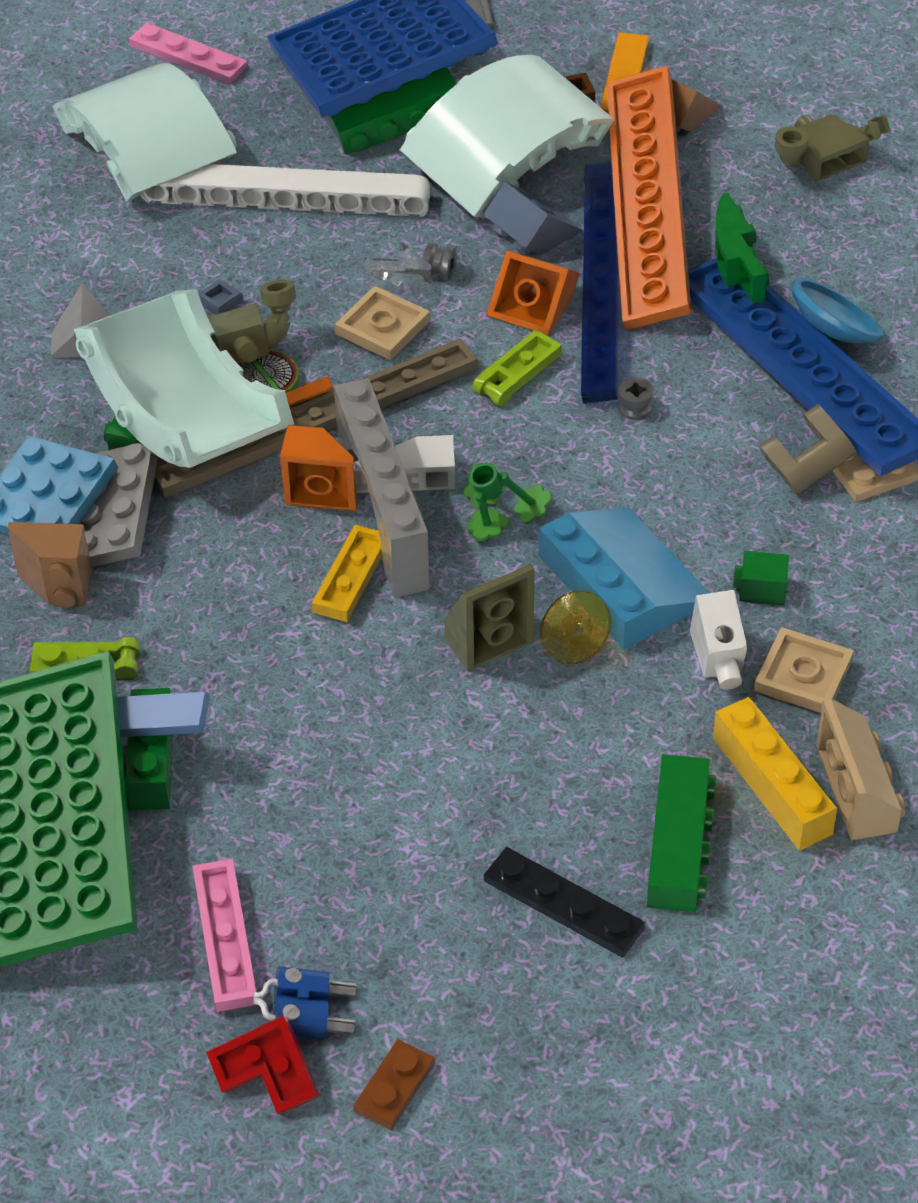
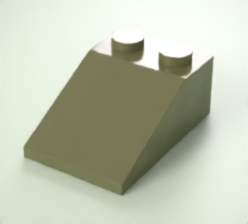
M531 564L462 593L445 617V641L467 671L534 642L535 569Z

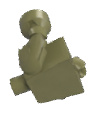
M831 114L815 121L809 115H802L796 120L794 127H784L776 133L775 149L783 163L793 167L802 163L812 179L818 182L867 162L869 141L876 140L881 137V134L889 133L891 130L886 115L870 119L868 125L863 127L848 124L838 116Z
M272 281L260 288L262 303L272 310L271 315L267 316L264 323L257 303L208 316L210 324L215 331L211 338L219 351L227 350L237 364L252 362L257 358L267 356L269 354L268 349L274 348L288 333L290 327L288 320L290 316L287 315V312L290 310L291 303L296 299L295 286L292 281Z

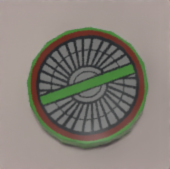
M269 350L267 356L257 358L252 362L238 364L243 369V377L250 382L257 380L268 387L285 390V393L297 389L299 385V369L295 361L285 353Z

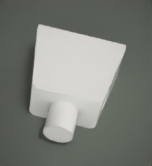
M734 590L696 595L690 634L704 678L717 676L721 689H734L742 684L740 673L743 669L747 651Z

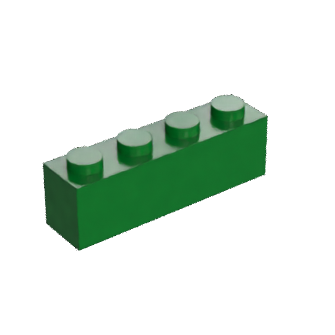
M448 67L433 71L424 79H414L404 83L395 91H385L375 95L366 103L348 106L339 114L330 116L333 130L344 153L361 151L408 133L442 96L457 85Z
M662 754L648 881L647 907L696 912L697 898L706 899L708 874L700 873V864L709 865L711 841L703 840V831L712 832L714 808L706 807V799L715 798L717 776L709 775L710 759Z

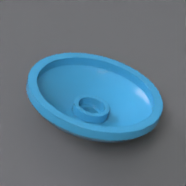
M797 277L792 283V294L801 314L828 339L834 338L849 344H870L879 341L883 336L884 332L880 324L864 309L839 292L804 277Z

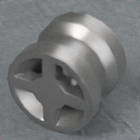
M429 242L423 254L422 274L425 276L438 274L442 279L450 280L456 267L457 248L453 246L440 248L436 243Z
M637 377L624 380L619 385L618 390L620 399L618 401L619 413L633 420L644 419L649 416L653 408L651 400L653 399L654 388L648 380Z

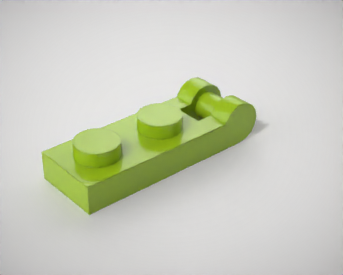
M535 329L480 373L472 384V390L480 396L484 394L489 396L493 404L502 407L511 399L514 393L562 355V344ZM497 381L502 382V383H500L498 386H497L496 384H494V383H496Z
M123 637L118 642H34L30 673L109 651L112 658H120L114 662L115 679H135L138 672V663L135 661V658L139 657L141 644L133 637Z

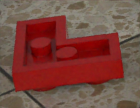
M284 1015L206 1052L223 1093L235 1090L262 1077L276 1113L279 1115L320 1097L290 1021Z

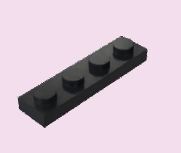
M507 846L484 873V882L622 958L645 929V921Z

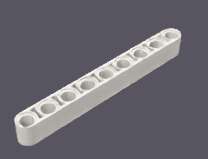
M209 164L147 189L140 195L145 202L149 203L152 200L168 204L190 202L194 203L193 205L206 206L226 204L225 207L246 208L248 205L258 206V208L263 209L286 207L290 208V210L302 211L323 209L322 212L343 213V211H355V213L376 214V212L397 216L419 214L420 217H423L428 211L432 186L427 178L412 174Z

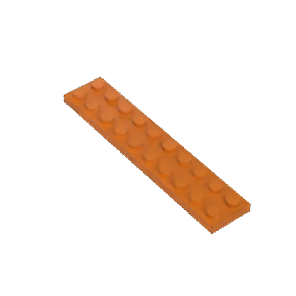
M668 65L607 83L608 113L615 119L610 126L621 314L622 323L626 330L692 313L672 76Z

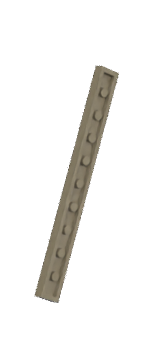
M458 339L365 378L370 379L379 406L383 409L477 370L478 359L465 343ZM334 390L290 408L294 426L324 428L326 431L337 428ZM287 427L191 468L180 467L161 460L157 462L154 484L163 497L167 498L282 450Z

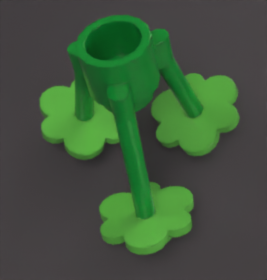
M484 462L473 465L467 477L468 486L464 488L463 493L467 498H470L471 505L479 510L472 514V521L467 524V530L473 533V538L477 541L501 536L502 530L509 525V519L505 515H500L498 509L488 511L487 504L491 506L497 505L499 503V495L504 492L505 486L518 496L519 503L515 505L514 509L517 514H520L521 521L528 524L532 523L536 517L541 518L545 516L547 512L546 507L552 501V494L548 490H544L540 484L534 485L532 489L520 488L510 479L507 472L499 473L491 463Z

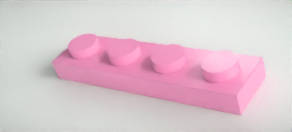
M145 23L129 38V44L133 48L230 85L248 68L247 60L150 23Z
M233 859L192 865L216 1012L258 1005L254 1004L256 987Z

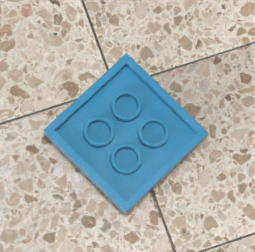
M28 435L0 474V532L9 535L7 528L9 522L80 524L119 467L114 458Z

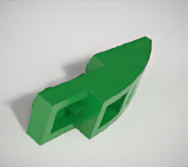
M725 193L720 198L716 212L715 256L719 272L727 287L740 284L752 304L765 301L766 286H769L770 280L766 267L760 265L753 248V244L757 241L753 224H748L741 206L735 204L729 193Z

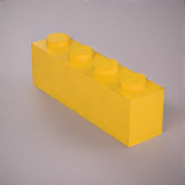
M750 697L716 711L713 731L714 741L797 849L800 851L832 836L837 807Z

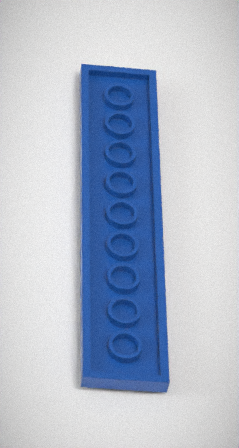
M716 258L688 269L691 301L807 409L810 410L819 404L848 437L856 450V454L879 476H883L918 459V418L820 330L815 328L773 288L766 286L765 301L752 304L740 284L726 286L719 272Z

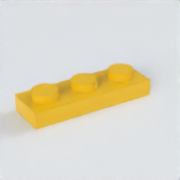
M354 524L312 601V613L348 622L382 558L378 530Z

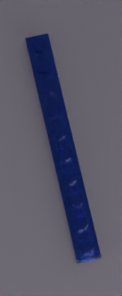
M612 161L585 165L581 397L583 404L618 400L619 268Z

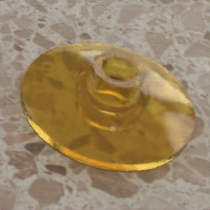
M572 591L560 596L549 606L541 622L540 638L545 651L555 660L565 664H578L589 660L602 649L609 637L611 630L609 609L601 598L588 591ZM585 627L583 632L577 636L579 629Z

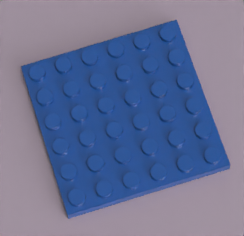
M355 0L267 36L271 49L321 117L337 115L348 106L366 103L375 95L385 91H395L404 83L414 79H424L433 71L443 67H453L462 59L472 55H482L489 48L498 45L495 32L465 0Z

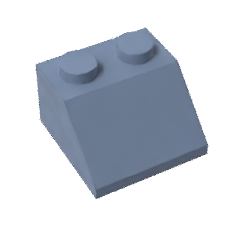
M504 181L483 214L493 222L491 228L506 238L511 236L515 239L512 245L527 255L531 251L542 255L583 231L539 196Z

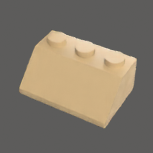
M831 698L823 699L816 747L850 839L857 840L898 832L900 818L905 816L904 801L901 794H895L892 787L893 776L891 767L888 762L882 761L880 756V740L877 732L870 730L864 715Z

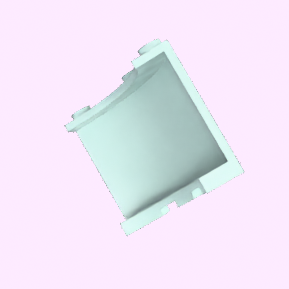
M517 55L493 62L473 74L461 78L458 84L442 96L418 124L409 130L400 151L474 217L487 218L483 214L504 181L519 187L520 185L517 180L527 170L531 169L535 172L555 158L556 151L567 147L569 150L587 146L598 147L615 119L540 56Z
M162 62L57 102L52 106L66 134L84 132L85 139L97 152L103 150L110 159L107 161V167L126 201L138 197L147 189L219 160L223 162L228 161L237 153L235 149L237 143L233 133L230 130L226 131L214 108L201 92L198 82L195 79L191 80L182 70L169 63Z
M197 289L178 290L74 329L77 337V351L85 359L101 393L114 411L118 423L122 427H126L148 450L169 463L191 468L282 430L288 425H294L285 390L268 387L257 380L254 382L248 381L243 377V369L227 350L219 351L211 338L215 331L205 313Z

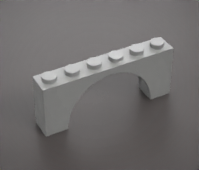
M365 378L334 385L338 443L354 457V462L359 460L377 521L384 572L393 597L430 590L428 531L370 379Z

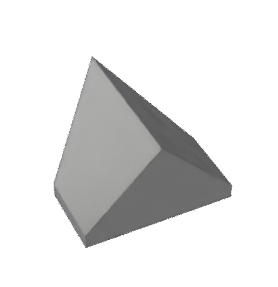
M83 282L52 331L51 358L81 357L76 348L77 337L74 329L110 316Z

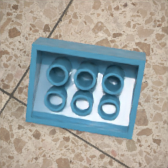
M630 508L571 512L539 527L538 556L623 650L692 615L696 595L709 593Z

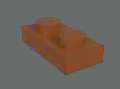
M397 1039L353 1105L354 1112L392 1131L435 1065V1057Z

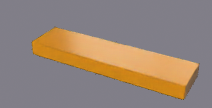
M618 32L600 106L607 114H609L607 83L642 73L649 35Z

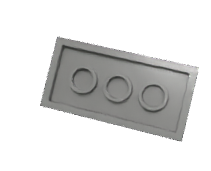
M141 443L95 453L114 458L119 468L80 523L84 525L91 567L139 557L141 554L158 456Z

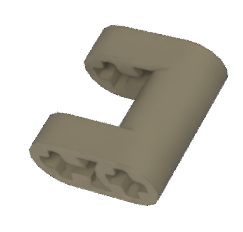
M819 404L803 414L804 420L819 441L797 457L793 458L775 436H772L758 446L765 459L797 496L856 454V450L848 437Z

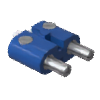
M278 966L276 978L268 980L261 992L254 993V1004H258L261 1007L263 1016L269 1021L282 1015L288 1017L296 1037L324 1040L326 1032L354 1033V1020L328 1017L327 997L331 995L354 998L357 987L355 983L330 981L329 972ZM275 985L273 1003L275 1005L273 1015L268 1012L267 1004L261 998L265 997L268 994L269 988Z

